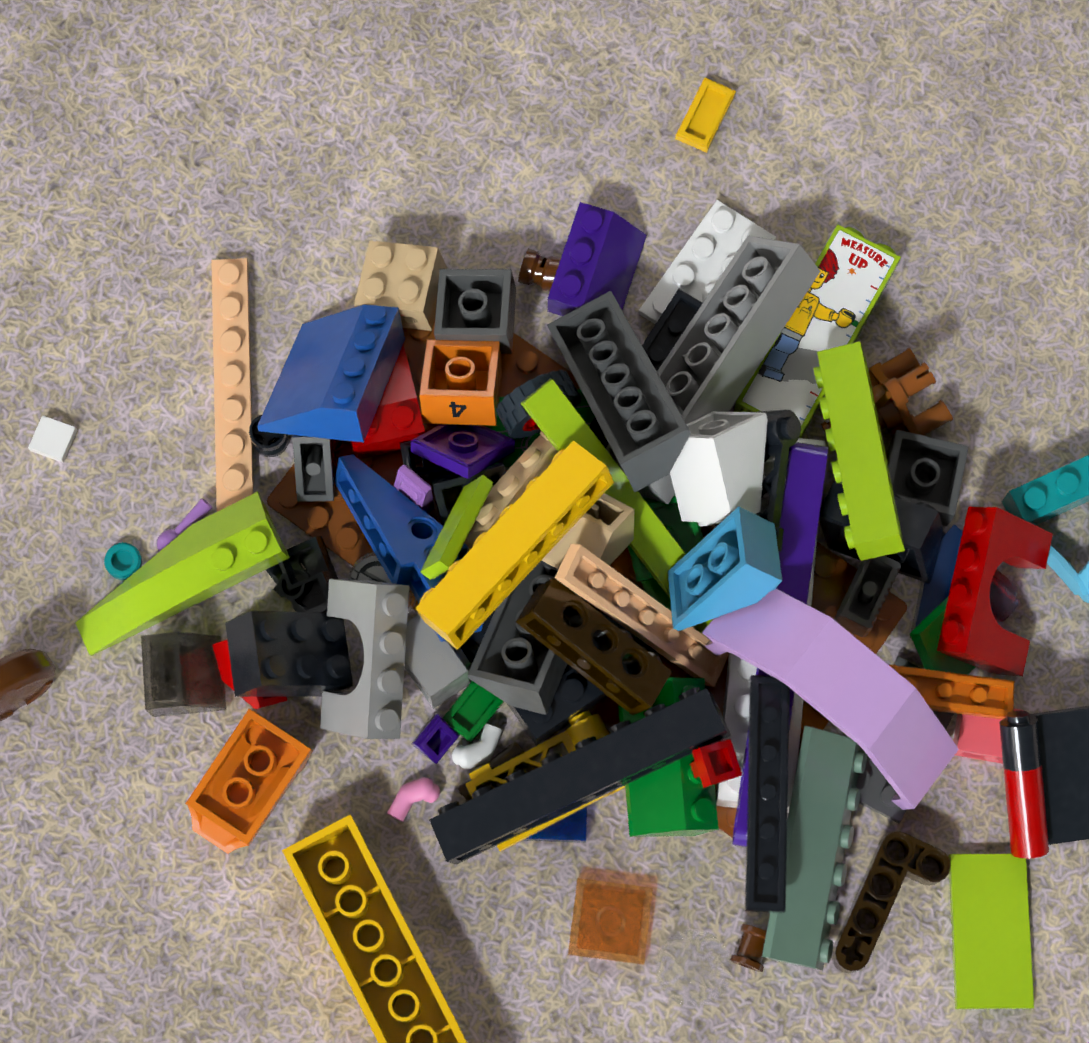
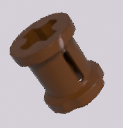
M742 924L740 930L743 934L735 955H731L730 961L751 970L763 972L764 966L761 963L767 931Z

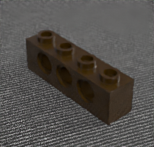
M555 577L536 588L516 620L518 625L633 716L652 707L672 673L670 669L662 664L661 659L657 655L642 648L626 630L616 627L604 617L602 611L585 602L574 591L555 579ZM563 615L567 617L570 626L565 622ZM593 639L597 642L599 649L594 645ZM622 662L626 665L628 673L623 668Z

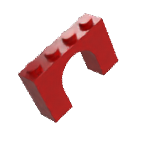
M968 507L938 642V652L989 673L1023 677L1030 640L1011 633L998 624L990 605L991 582L995 571L1002 562L1015 568L1046 569L1053 533L998 507Z

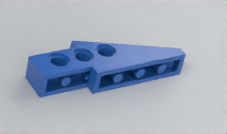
M353 454L339 457L334 483L391 583L408 585L420 604L424 593L431 588H435L447 574L446 571L430 580L420 573L443 526ZM465 543L455 561L462 559L467 554L468 546ZM484 622L474 633L482 631ZM435 631L441 642L446 641Z

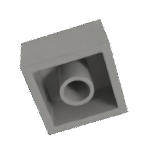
M418 614L407 622L404 668L431 707L435 709L470 685L468 677L470 662L460 648L458 650L456 648L452 649L449 642H441L435 631Z

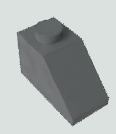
M293 435L297 502L334 501V439Z

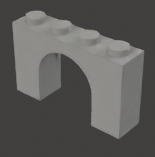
M329 579L327 616L348 619L356 625L363 642L364 664L359 683L353 691H322L320 729L365 739H400L409 597L408 585L366 580Z

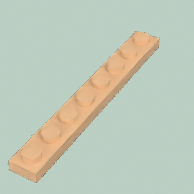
M247 258L211 260L217 512L254 494L253 443L249 435V427L252 423Z

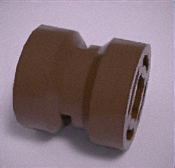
M528 249L520 268L518 282L526 285L538 284L542 290L550 292L561 258L555 256L546 258L541 256L539 251Z

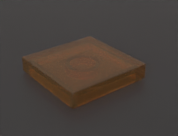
M577 878L568 955L644 965L653 888Z

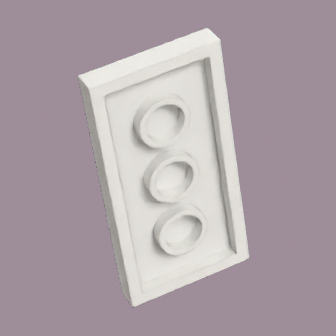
M716 200L643 303L638 314L656 324L678 289L703 303L747 236L776 240V236Z

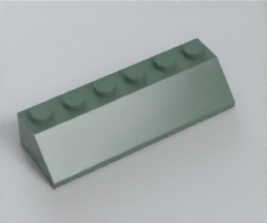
M804 727L787 819L786 912H770L762 957L822 971L824 962L829 963L831 960L833 940H829L831 924H837L840 913V902L836 901L838 886L843 887L847 874V864L842 863L845 848L849 849L851 847L854 834L853 826L849 825L852 810L857 811L860 802V788H856L859 773H864L867 763V754L850 737L813 727Z

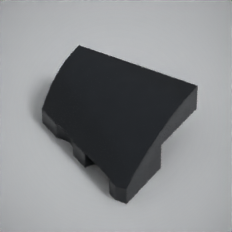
M315 536L287 549L290 558L266 569L267 573L277 584L273 590L281 597L290 600L296 612H327L329 579H338L322 536Z

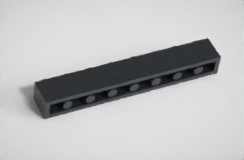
M699 687L687 690L678 696L680 701L668 707L665 704H659L644 712L645 718L632 724L630 720L620 722L609 729L611 734L598 740L595 736L586 738L575 744L576 750L564 756L561 753L550 755L540 761L541 767L528 772L527 769L519 770L507 776V783L495 789L493 785L480 788L472 793L473 799L461 805L456 801L439 808V815L429 819L446 862L457 865L693 754L692 750L714 744L731 736L713 694L707 688L702 691Z

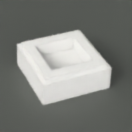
M42 415L28 449L34 453L64 463L78 430L74 426Z

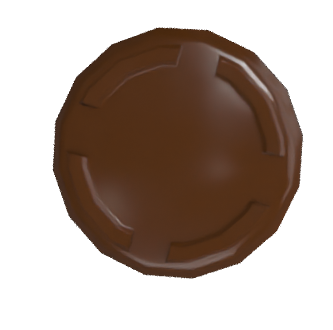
M29 648L19 650L0 659V721L13 715L14 711L25 704L32 703L50 688L53 683L56 667L46 652Z

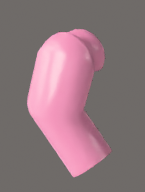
M425 777L403 784L387 814L404 822L413 803L422 800L429 803L435 802L439 798L440 787L433 783L432 779Z

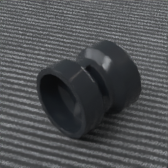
M262 415L257 416L249 427V435L255 450L265 457L281 455L288 446V434L258 431L257 426Z

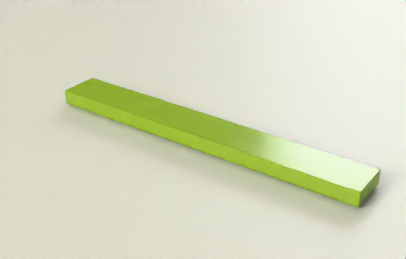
M553 379L548 380L522 401L521 405L557 452L566 449L574 440L607 465L614 483L604 494L634 509V539L629 546L670 598L668 571L686 554L638 491L634 492L624 472ZM713 619L692 627L703 634L702 632Z

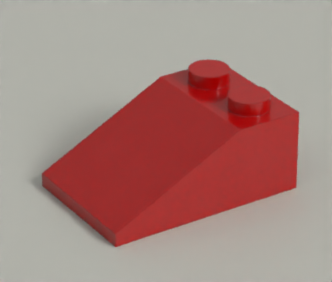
M404 343L364 443L351 441L354 454L358 459L401 450V442L412 441L425 433Z

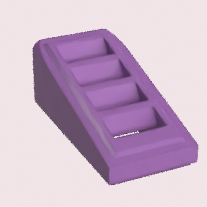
M402 465L397 472L394 487L429 514L434 509L431 486L407 465Z

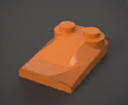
M249 708L185 803L191 813L192 830L227 854L240 847L249 846L297 774L305 768L313 750Z

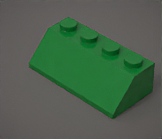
M668 678L652 707L659 704H665L668 707L680 701L678 696L692 688L699 687L701 691L706 689L705 678ZM618 704L620 722L630 720L632 724L645 718L644 712L646 710L633 716ZM693 754L625 785L629 837L697 836L719 830L715 784L703 788L700 777L694 778L690 763L695 762Z

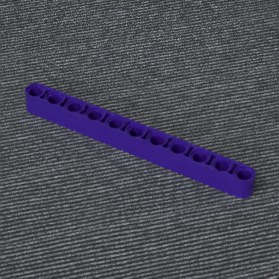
M796 442L795 445L789 447L780 528L784 529L782 549L778 551L782 582L776 589L807 605L828 447ZM759 668L756 669V675L771 676ZM791 688L789 704V730L795 692ZM749 725L732 845L746 847Z

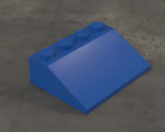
M364 304L302 324L258 423V431L364 443L405 341L399 308Z

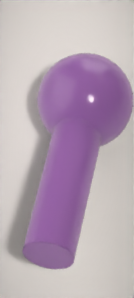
M201 498L175 529L166 530L159 535L157 539L158 551L160 552L190 525L202 520L213 507L205 499Z

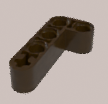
M899 831L888 834L880 841L833 946L831 958L838 970L844 973H855L866 966L905 877L927 886L935 885L947 877L950 873L951 864L945 852ZM895 841L903 846L905 855L902 860H894L888 855L886 849L888 842ZM924 858H933L939 864L940 870L936 877H931L924 873L922 869ZM874 876H883L888 880L890 889L887 895H879L873 890L871 882ZM859 910H866L872 913L875 920L872 930H864L857 924L856 916ZM850 931L856 937L868 939V943L863 940L860 941L855 949V955L860 957L859 961L855 960L847 964L845 962L846 955L841 953L842 949L850 948L855 940V936H848Z

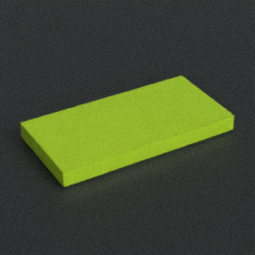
M949 854L948 857L951 864L949 885L955 1009H1033L1034 995L1026 859L1014 857L1011 854Z

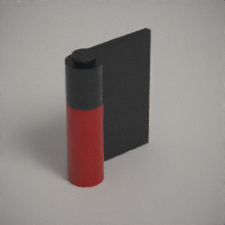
M1089 706L1033 714L1027 711L1007 713L1006 718L1002 719L999 725L1011 855L1024 859L1038 858L1049 853V845L1089 839Z

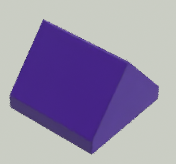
M436 714L411 745L437 764L460 735L441 716Z

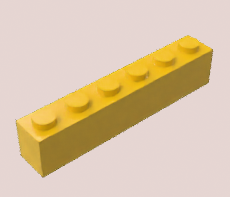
M574 440L566 449L557 452L552 459L551 465L540 476L533 478L528 483L525 492L514 504L508 505L501 512L499 520L487 532H483L476 538L470 551L462 559L455 561L449 567L446 576L437 586L424 593L420 604L415 608L424 622L458 650L614 483L607 465Z

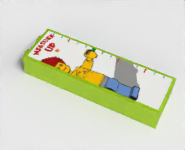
M837 224L815 263L820 270L819 275L736 401L733 412L791 410L800 421L801 433L799 438H802L820 406L819 398L825 397L824 388L818 389L813 370V367L820 366L817 352L856 342L893 276L901 257L896 255L895 251L889 246L882 243L875 244L865 239L858 230L852 227L844 228Z

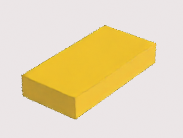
M704 77L676 133L675 139L707 153L736 95V90Z

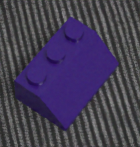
M580 202L548 296L547 312L564 316L609 291L613 293L623 311L647 235L613 211Z

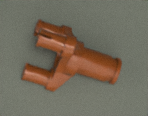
M907 348L904 352L883 364L878 362L868 368L881 430L886 428L893 434H895L896 430L925 436L953 420L950 411L942 400L916 416L910 415L906 403L909 402L908 398L929 385L936 383V379L932 372H929L927 364L924 362L920 365L910 348ZM824 421L821 423L824 432L826 429L831 428V422L826 423Z

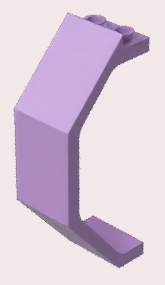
M778 589L770 591L758 603L714 618L702 632L710 639L705 647L716 656L726 652L732 653L780 680L855 741L897 792L891 801L902 810L915 809L959 750L916 687L833 618Z

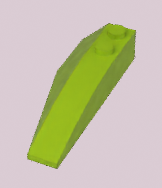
M259 492L190 525L77 620L75 624L89 655L92 656L290 558Z

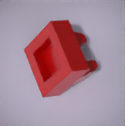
M731 738L692 750L695 762L690 763L694 778L700 777L703 788L742 776Z

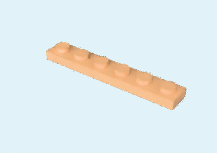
M570 545L555 579L693 678H705V686L715 687L729 654L727 652L716 656L705 647L710 640L693 627L681 631L673 629L672 612L582 545Z

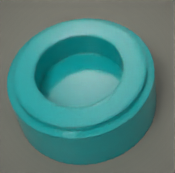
M129 543L113 545L107 551L104 558L106 570L112 577L118 580L129 578L142 567L143 562L138 549Z

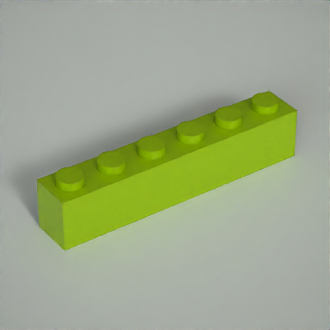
M861 342L818 351L817 355L820 366L813 367L817 387L818 389L824 388L826 396L819 398L824 420L830 419L831 428L826 429L825 433L830 451L836 450L838 460L831 461L836 483L842 482L844 493L838 494V501L842 516H849L850 525L844 527L848 548H856L860 561L903 552L905 547L867 361Z

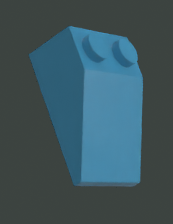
M738 506L668 571L673 629L681 631L758 603L770 591L777 588L782 582V574L774 523Z

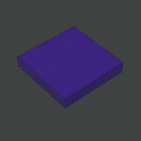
M440 424L411 441L412 453L467 479L513 453L515 450V440L484 425Z

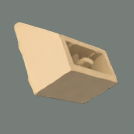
M603 494L542 561L559 570L570 545L580 544L610 566L634 539V509Z

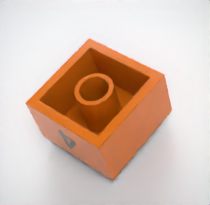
M427 340L419 394L423 424L496 426V408H498L502 377L500 341Z

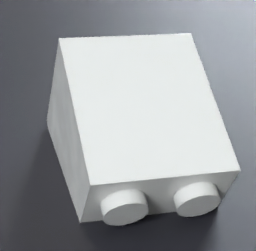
M713 411L686 424L691 434L670 471L681 520L698 522L699 526L720 524L738 506L754 514L760 512L767 432L766 413Z

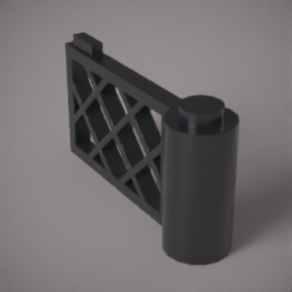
M791 410L759 411L757 413H766L767 416L764 463L770 456H775L774 469L767 477L763 472L761 498L767 492L770 496L769 506L763 513L760 511L756 515L775 524L778 551H781L784 529L780 528L789 447L795 445L801 433V424L796 414Z

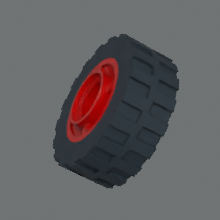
M558 370L541 374L525 382L520 387L518 386L498 404V408H496L497 415L512 439H523L524 437H530L541 432L540 428L521 405V402L548 380L553 379L576 409V406L581 402V396L566 371Z

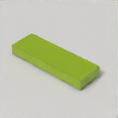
M482 475L463 487L420 571L428 579H434L448 571L449 567L455 562L493 486V482L486 476Z

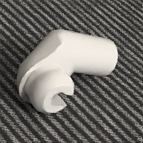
M485 724L479 742L466 746L459 745L453 750V762L464 769H472L488 763L493 757L503 730L493 725Z

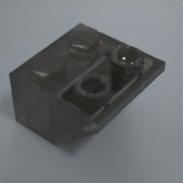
M184 632L141 636L145 710L152 717L227 710L225 683L221 679L212 644L221 642L222 637Z

